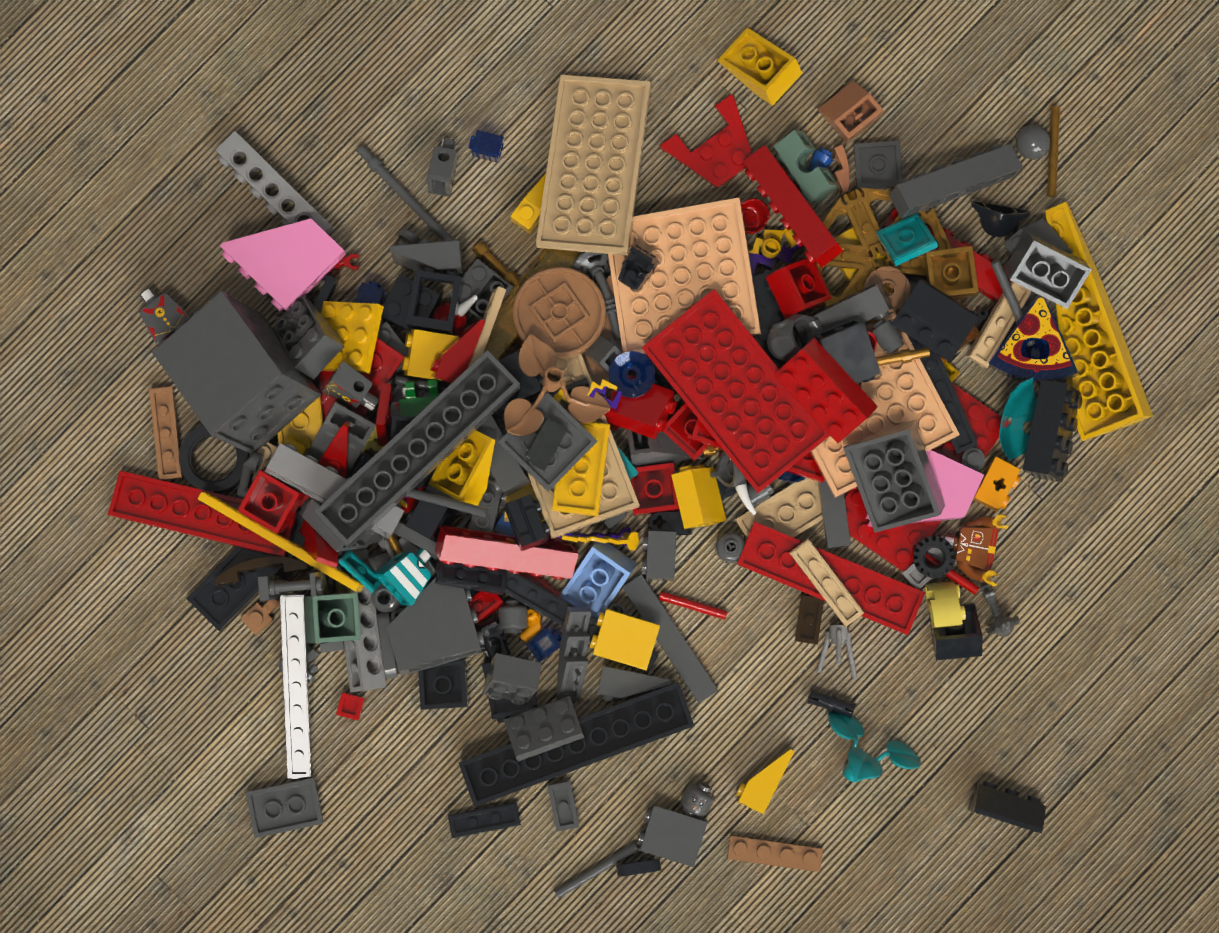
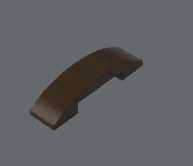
M287 557L255 558L237 564L223 572L215 579V585L220 586L242 582L240 572L283 565L285 573L309 570L310 566L300 560Z

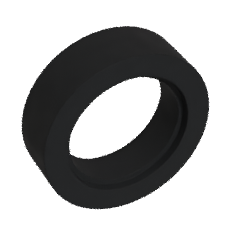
M204 425L193 429L182 442L179 451L181 471L187 481L200 490L218 494L228 492L239 485L242 465L250 456V453L235 447L237 462L234 470L227 477L217 481L202 478L194 468V451L200 442L213 436L210 435Z

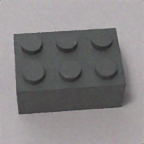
M1026 232L1004 268V272L1009 280L1066 309L1069 308L1092 270L1084 260L1029 232Z

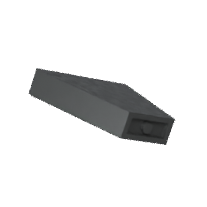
M435 577L420 593L412 606H407L387 626L401 676L482 653L481 645H485L481 631L476 632L474 624L479 622L475 609L470 610L468 602L472 601L469 589L435 584Z

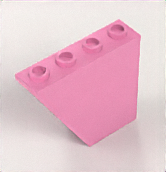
M312 219L223 242L220 245L224 251L221 255L231 264L235 261L240 266L238 271L247 280L251 277L257 282L254 287L261 294L265 295L268 293L273 298L271 303L279 311L284 309L287 312L303 295L306 296L346 255L345 251Z
M932 450L926 452L945 507L941 515L913 523L964 518L984 474ZM869 519V522H868L867 525L870 526V527H872L871 521H870V519Z

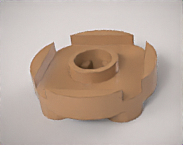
M890 266L880 267L871 272L864 282L863 289L879 281L883 287L885 283L889 284V288L893 289V293H889L888 297L893 306L888 313L900 309L910 295V283L899 269Z

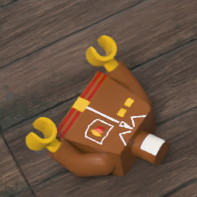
M1001 514L996 517H979L966 522L964 527L959 529L957 537L944 535V539L953 546L955 562H957L958 568L969 578L986 582L994 587L997 584L990 581L991 577L994 575L1000 577L998 573L992 570L999 533L998 528L1008 529L1009 527L1001 524L1003 518H1009Z

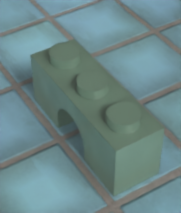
M793 130L774 146L778 152V159L787 166L790 178L795 183H798L801 188L800 193L806 201L819 203L839 187L828 168L818 166L813 171H808L806 166L807 158L816 149L804 131Z

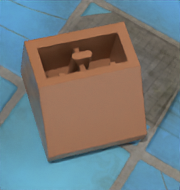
M854 81L850 82L818 108L819 113L846 145L879 119L884 111L871 94Z

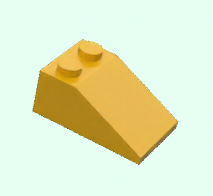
M748 27L718 59V62L754 94L772 106L802 74L796 58Z
M477 430L474 431L437 466L428 485L458 501L478 506L487 489L495 440Z

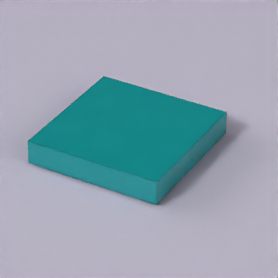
M918 213L876 231L877 238L895 266L938 247L937 241Z

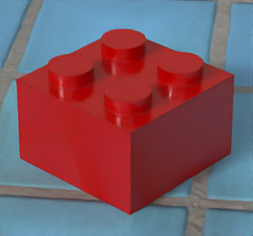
M808 258L784 266L765 277L785 319L794 314H800L832 299L816 263L812 264Z
M674 463L635 468L639 474L632 478L630 482L640 506L633 509L634 517L680 510L671 476L675 474Z
M266 469L259 470L237 511L276 534L284 533L305 494L265 473Z

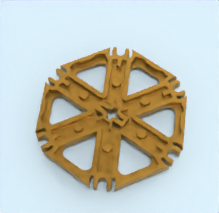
M860 188L863 193V197H861L860 191L856 189L854 190L855 200H850L847 194L843 195V200L847 205L843 204L840 197L822 221L826 228L829 229L839 215H846L860 245L838 243L843 249L841 254L822 268L816 262L820 274L826 266L859 269L840 296L834 297L831 295L832 299L824 302L825 307L863 289L864 282L869 274L875 271L876 268L883 267L880 263L876 264L874 261L877 258V252L881 256H886L884 267L891 264L892 267L899 269L902 274L926 276L925 253L895 266L886 250L884 249L883 251V246H881L882 244L877 238L876 231H879L880 228L869 204L872 200L892 201L889 196L891 191ZM932 207L927 214L924 211L918 212L923 222L930 226L938 243V250L952 249L934 208ZM898 214V216L895 218L892 224L899 222L905 218L901 219L900 215ZM885 283L883 288L887 295L893 293V289L889 288V284ZM870 319V320H868V321H867V322H868V325L871 324V323H873V322H875V321H877V320H876V319Z

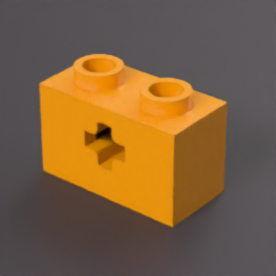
M994 457L973 500L995 512L999 511L1000 508L1005 509L1011 498L1008 496L1011 487L1015 489L1021 479V476L1018 475L1021 469L998 457ZM998 480L1002 481L1001 486L1003 487V489L1001 488L998 491H996V485L993 484V482L996 483Z

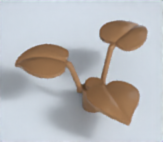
M533 334L527 337L519 352V366L528 376H536L540 373L543 377V388L533 405L525 399H514L508 403L504 411L505 429L508 433L525 436L536 432L541 427L544 416L542 412L535 408L546 391L555 392L560 387L566 401L571 402L568 406V412L576 421L590 423L609 412L610 405L599 393L595 392L594 398L587 395L590 390L588 387H575L571 392V397H569L565 387L566 382L562 381L564 374L560 368L556 367L557 355L555 351Z

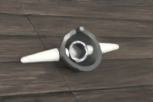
M723 451L718 461L716 472H712L710 475L712 478H717L726 487H735L746 508L752 515H755L756 510L752 505L747 490V479Z

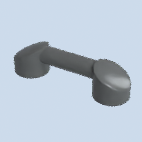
M254 452L243 463L237 489V497L239 499H244L250 488L248 484L251 470L255 472L259 470L263 461V454Z

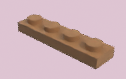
M173 387L149 389L159 480L183 478L179 464L180 445Z
M730 835L727 859L820 872L823 848Z

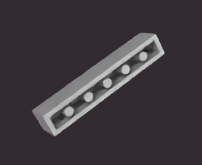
M287 443L285 445L279 444L265 470V473L321 503H324L350 479V477L345 479L338 475L339 472L330 466L325 468L319 465L318 460L310 455L303 456L297 453L298 450ZM397 504L370 530L389 539L404 513V510L400 509L401 505Z

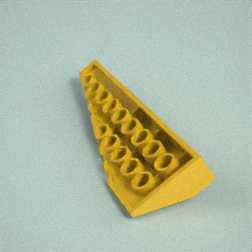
M1064 202L1045 211L1046 222L1073 251L1071 254L1084 260L1092 269L1068 309L1056 304L1059 334H1061V340L1072 364L1063 369L1064 379H1066V383L1081 392L1082 406L1078 409L1076 418L1078 420L1077 429L1081 440L1085 441L1153 417L1097 268L1068 203Z

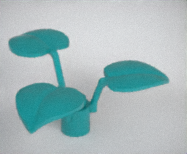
M834 711L826 713L831 728L838 736L845 739H853V746L848 751L849 762L842 771L844 777L849 781L858 782L864 779L880 777L883 769L879 761L886 756H890L891 762L900 768L917 769L922 765L916 753L907 744L899 740L889 741L886 744L888 751H884L878 757L869 756V753H865L857 747L858 737L864 735L861 723L854 716L851 718Z

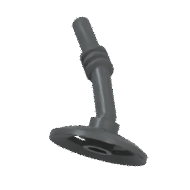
M582 252L575 259L571 269L579 271L580 267L583 266L581 273L588 276L591 280L596 279L594 283L598 284L603 295L606 315L609 318L614 340L621 339L617 310L615 308L616 303H614L615 298H612L605 279L611 272L610 264L608 266L606 262L609 260L608 254ZM594 255H601L600 259L588 261V258Z

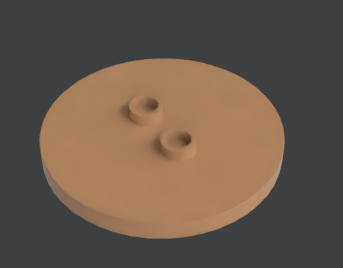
M554 267L534 274L521 286L514 301L513 319L516 331L523 342L530 334H533L555 351L557 359H566L582 354L596 342L604 328L606 307L600 289L588 276L571 268Z

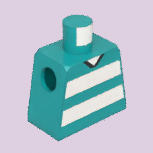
M422 548L415 555L412 552L402 551L375 571L374 575L401 605L412 606L431 577V573L424 566L431 556Z

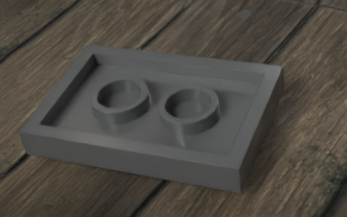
M570 696L504 719L517 761L584 738Z
M315 778L245 792L254 838L324 823Z

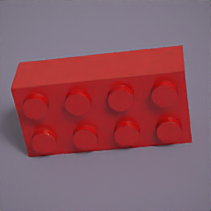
M815 338L810 340L774 374L837 444L863 423L878 407Z

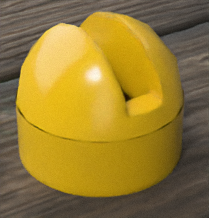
M773 238L766 239L761 247L763 256L770 259L776 257L781 250L780 243Z

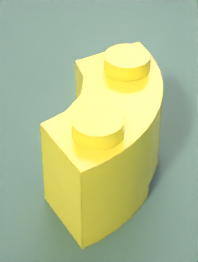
M953 581L926 583L924 585L926 603L930 613L932 628L962 625V620L966 619L965 607L960 606L959 584H954Z

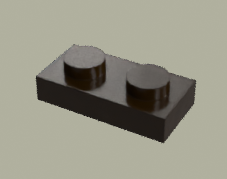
M801 595L795 642L818 645L824 600Z

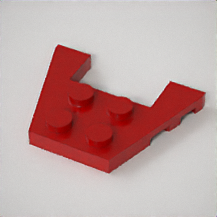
M732 94L715 105V109L728 126L698 148L690 152L677 134L660 145L662 151L670 154L678 162L690 168L695 174L717 189L745 170L747 167L743 161L752 155Z

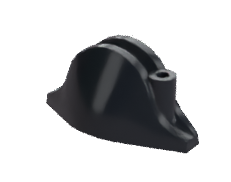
M971 201V206L979 214L982 228L988 235L993 237H1003L1010 232L1016 233L1019 222L1030 216V211Z

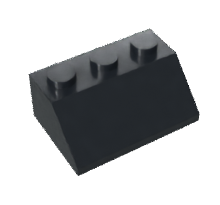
M920 279L891 324L951 362L980 316L928 282Z
M983 781L982 785L976 784L968 811L1042 834L1046 805L1040 804L1041 799L1029 795L1027 799L1018 797L1019 792L1007 788L1005 792L996 790L997 785Z

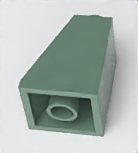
M357 593L328 594L311 597V595L304 596L306 643L360 640Z

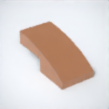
M843 145L835 147L832 152L840 169L834 173L833 177L839 185L838 189L843 197V195L848 193L850 174L846 152Z

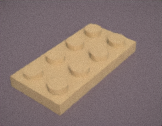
M803 477L754 507L756 510L755 515L748 511L735 519L746 539L753 522L794 538L823 520L818 482Z

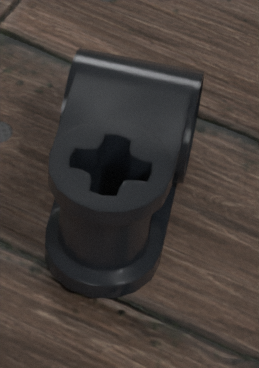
M680 511L657 512L648 520L650 531L676 532V535H692V528L684 529ZM657 517H660V520L665 522V525H662L660 529H657V525H653Z

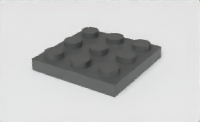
M547 392L535 408L542 412L544 416L541 427L536 432L525 436H517L507 432L498 444L549 492L598 441ZM547 417H550L552 421L568 430L546 470L543 471L524 459Z

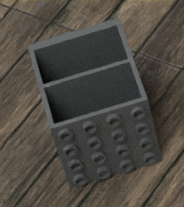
M223 291L212 296L202 309L195 311L185 324L178 326L175 332L168 339L161 341L152 352L210 435L250 454L257 452L322 395L306 374L293 367L275 330L264 315Z

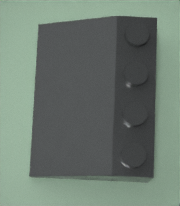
M914 420L892 426L843 447L875 533L941 515L945 503Z

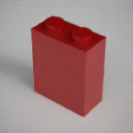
M623 373L616 385L617 390H614L609 398L613 402L619 391L622 392L617 409L615 410L610 407L609 412L605 414L606 420L611 424L656 439L659 432L662 433L664 431L668 415L673 414L677 402L674 399V391Z

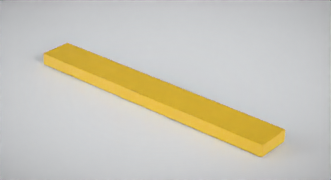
M203 491L199 495L198 500L353 591L361 592L364 585L356 578L337 567L315 561L298 544L281 534L274 533L211 493Z

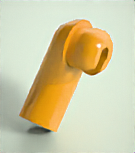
M534 609L528 610V626L519 635L526 644L542 628L539 612Z

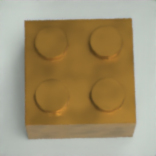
M972 246L925 253L924 261L927 282L952 299L972 297L978 294Z

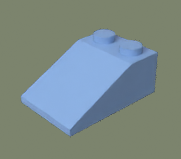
M596 542L559 597L576 607H589L592 611L591 616L598 619L600 612L605 613V609L612 603L638 563L609 543Z

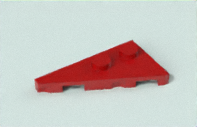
M350 422L342 424L318 462L319 465L325 468L330 466L339 472L338 475L345 479L348 477Z

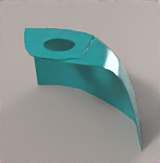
M1033 378L1020 383L1011 392L1002 415L999 438L1001 447L1009 460L1024 454L1027 450L1030 435L1023 431V424L1026 421H1033L1037 398L1033 389ZM1012 418L1010 426L1007 425L1005 428L1008 419Z

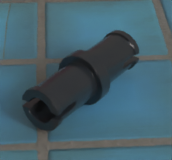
M813 689L811 690V697H809L807 704L828 709L827 712L830 713L834 711L852 718L856 703L836 698L837 695L834 694L830 696Z

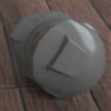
M794 314L781 322H775L767 335L769 352L776 359L787 362L801 349L797 334L793 329L794 324H800L805 329L808 343L815 338V334L823 331L818 319L803 314Z

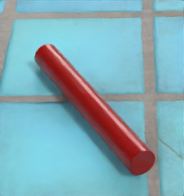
M927 552L925 553V561L930 566H938L942 563ZM953 569L945 575L974 595L980 589L979 586Z
M661 591L659 597L661 601L724 620L728 612Z

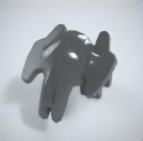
M984 584L980 586L982 595L990 606L991 613L995 618L993 625L985 629L986 633H997V635L1002 637L1009 636L1014 629L1013 625L1020 623L1019 617L1008 618L1002 616V612L995 600L994 591L991 590L990 585Z

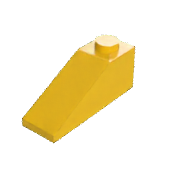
M546 173L510 216L511 221L528 234H531L539 223Z
M788 749L751 777L746 784L741 783L736 793V796L739 797L738 802L764 814L795 751Z

